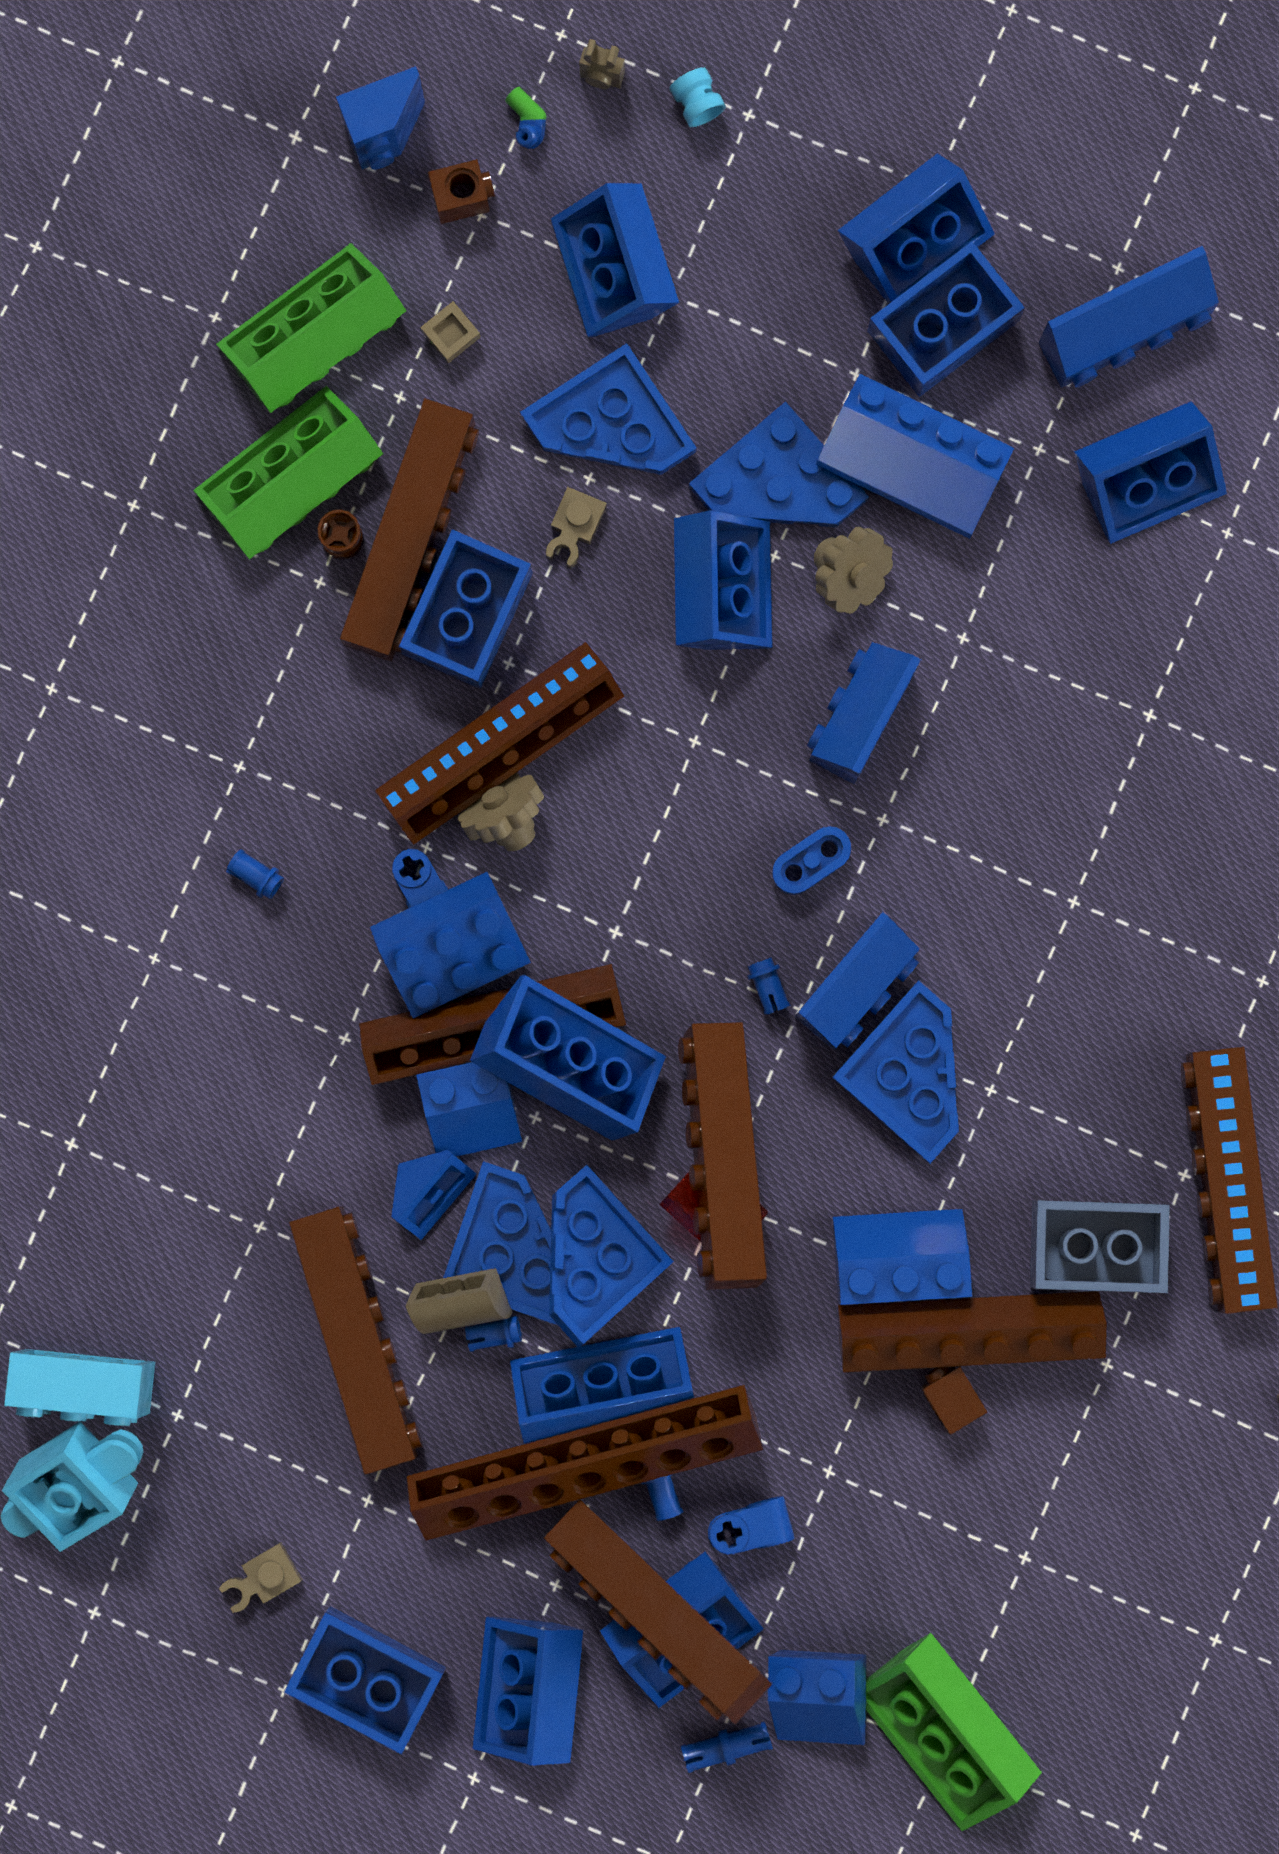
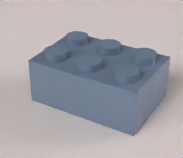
M1032 1200L1030 1288L1168 1293L1170 1205Z

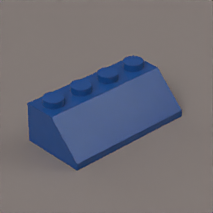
M1203 246L1048 321L1038 344L1060 387L1063 388L1071 383L1075 387L1085 385L1098 376L1097 370L1109 364L1112 365L1113 369L1119 368L1136 357L1134 352L1148 345L1151 350H1155L1173 340L1174 336L1172 333L1184 327H1187L1189 331H1193L1212 320L1210 315L1215 310L1219 301L1207 254Z
M859 374L836 419L816 465L970 539L1014 448Z
M522 975L485 1022L470 1061L614 1141L638 1133L666 1056L526 975Z
M680 1327L585 1345L580 1348L575 1347L510 1360L518 1421L524 1444L694 1398Z

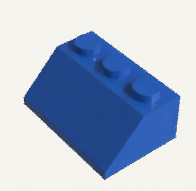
M938 153L838 230L854 262L888 304L971 241L979 247L995 234L963 169Z
M606 183L551 218L588 337H595L650 320L679 303L642 183Z
M1192 401L1074 451L1083 487L1110 544L1227 494L1213 427Z
M712 510L674 518L676 645L704 650L772 648L770 521Z
M874 642L871 643L867 652L859 649L847 672L854 675L847 689L839 686L827 707L828 710L834 712L826 727L818 724L807 744V747L813 749L809 761L855 784L921 659Z
M882 912L798 1011L795 1018L833 1050L840 1043L848 1048L864 1029L858 1024L859 1020L868 1010L876 1015L892 996L886 991V988L896 977L904 982L919 964L913 956L920 948L889 916Z
M963 1209L832 1217L838 1304L848 1305L972 1297L970 1255Z
M706 1551L696 1559L688 1562L680 1571L666 1580L734 1648L738 1649L764 1629ZM613 1620L600 1630L622 1668L658 1708L685 1689L667 1672L673 1664L663 1654L656 1661L637 1642L643 1635L633 1625L626 1631Z
M493 1616L486 1617L473 1739L474 1750L528 1765L570 1763L583 1629L552 1622Z

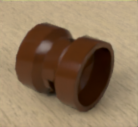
M340 509L332 510L320 519L317 527L318 537L325 551L331 557L340 560L349 559L361 550L364 542L363 532L354 515Z

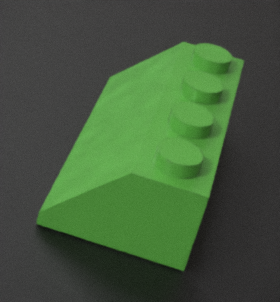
M350 243L216 345L254 395L272 413L278 407L289 404L295 395L310 383L325 377L329 369L342 359L357 353L363 344L379 331L390 328L397 318L406 312V309L384 275Z
M325 386L193 491L250 560L257 553L267 550L274 540L290 527L300 524L307 514L319 504L334 497L340 491V488L352 478L367 471L374 461L383 455V452L359 418Z
M932 1633L904 1648L866 1679L867 1712L961 1831L1016 1804L1042 1773Z

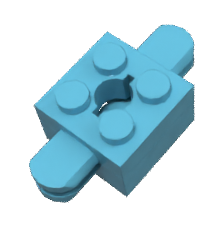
M82 1422L76 1423L19 1459L2 1489V1492L9 1498L1 1513L2 1524L6 1530L20 1538H25L40 1530L60 1552L123 1514L138 1485V1482L131 1473L136 1470L144 1452L142 1443L135 1435L125 1430L115 1431L99 1441Z

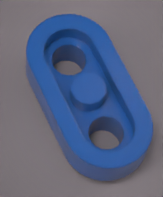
M831 826L815 831L777 858L772 870L774 884L780 891L789 895L804 893L847 862L851 853L849 837L841 829ZM826 842L833 843L837 848L836 855L833 857L824 856L821 852L822 844ZM788 867H798L801 870L802 877L798 881L788 880L785 875Z

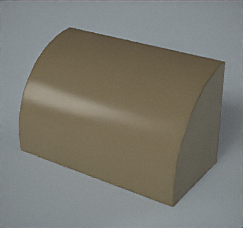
M496 1268L416 1283L406 1303V1309L412 1323L422 1334L508 1319L512 1315L511 1307Z

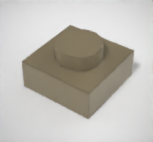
M454 301L420 327L424 336L448 364L481 338L480 332Z

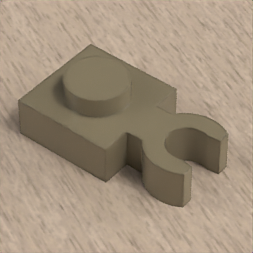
M590 39L587 47L583 48L579 61L580 77L585 78L589 85L596 88L609 89L610 86L620 89L625 75V59L618 57L619 48L612 45L611 49H604L596 45V40Z
M567 487L551 524V529L561 532V534L549 542L546 549L547 559L552 560L557 549L566 548L570 551L567 567L572 569L579 559L578 541L580 540L591 545L607 508V503Z
M282 1542L242 1565L247 1575L246 1578H230L220 1586L219 1590L223 1593L229 1588L235 1587L241 1591V1601L230 1608L233 1613H236L249 1605L254 1594L257 1593L264 1604L300 1583L303 1579Z

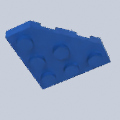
M627 343L520 412V416L543 451L662 475L697 452L696 446Z
M786 401L689 483V488L708 510L781 524H818L821 527L836 528L869 499V496L859 485L816 465L824 445Z
M918 980L832 1078L928 1164H931L959 1132L956 1105L951 1008Z
M483 1161L443 1278L496 1268L512 1310L557 1325L549 1316L551 1228L525 1175Z
M588 1165L583 1167L552 1195L549 1316L573 1343L580 1348L674 1262Z

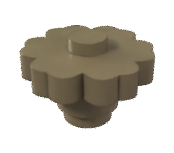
M855 527L848 537L839 535L836 538L830 537L823 540L814 554V563L818 568L815 575L817 582L816 592L825 598L826 605L840 613L852 614L858 609L860 603L866 606L870 605L885 588L883 577L893 567L891 559L892 548L884 544L882 535L870 528L864 529L862 527Z
M515 773L500 785L489 789L480 799L465 808V811L458 816V821L469 840L481 838L484 843L495 840L498 845L504 846L507 851H517L530 844L536 833L533 829L535 823L532 818L538 814L539 808L537 804L543 800L544 795L532 775L520 777L518 773Z

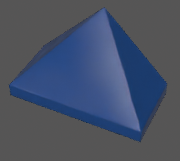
M448 1150L399 1163L391 1217L422 1240L477 1173Z

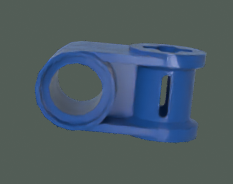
M407 849L396 856L392 871L399 888L406 898L405 902L408 908L448 890L444 881L440 880L430 860L423 852L417 849ZM411 859L414 864L421 862L424 865L419 870L420 878L414 881L411 876L403 878L400 875L405 870L404 862Z
M784 1496L765 1499L748 1504L744 1508L721 1513L712 1519L708 1527L710 1543L719 1552L727 1555L755 1548L771 1547L795 1539ZM729 1522L733 1528L740 1529V1534H736L733 1537L734 1544L727 1545L723 1539H717L716 1533L723 1531L722 1523Z

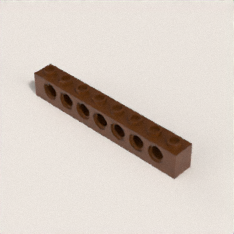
M741 1385L407 1476L410 1512L425 1541L758 1452L763 1450L757 1417L746 1387Z

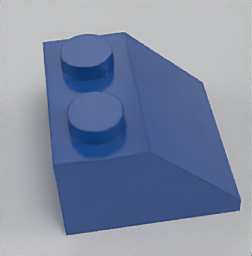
M416 66L336 96L344 126L362 170L368 167L372 170L384 168L393 163L395 157L402 154L425 103L420 75Z
M472 1062L416 1075L425 1117L436 1153L448 1150L457 1157L523 1142L510 1083Z
M780 1650L768 1656V1680L772 1683L768 1688V1704L778 1740L853 1745L865 1744V1654Z

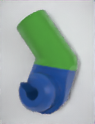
M516 87L505 100L520 116L519 130L515 135L516 141L524 148L534 149L545 138L546 113L521 87Z

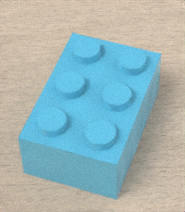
M34 1349L10 1352L4 1406L17 1407L16 1415L43 1417V1414L49 1415L51 1411H60L61 1420L86 1422L87 1419H94V1415L104 1416V1424L130 1426L131 1423H137L138 1418L150 1414L155 1362Z

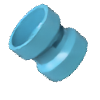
M698 68L687 72L675 80L669 88L674 99L685 107L683 116L689 127H697L711 121L726 108L721 95L712 92L711 84L713 80L706 68Z

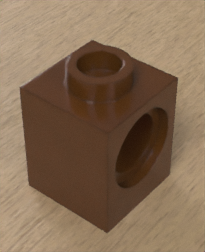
M477 159L428 172L441 224L490 212L488 198L495 196L489 171L481 173ZM459 184H469L474 187V192L467 198H458L452 194L453 189Z
M960 1366L952 1368L937 1367L924 1376L927 1383L922 1385L920 1389L949 1435L988 1413Z

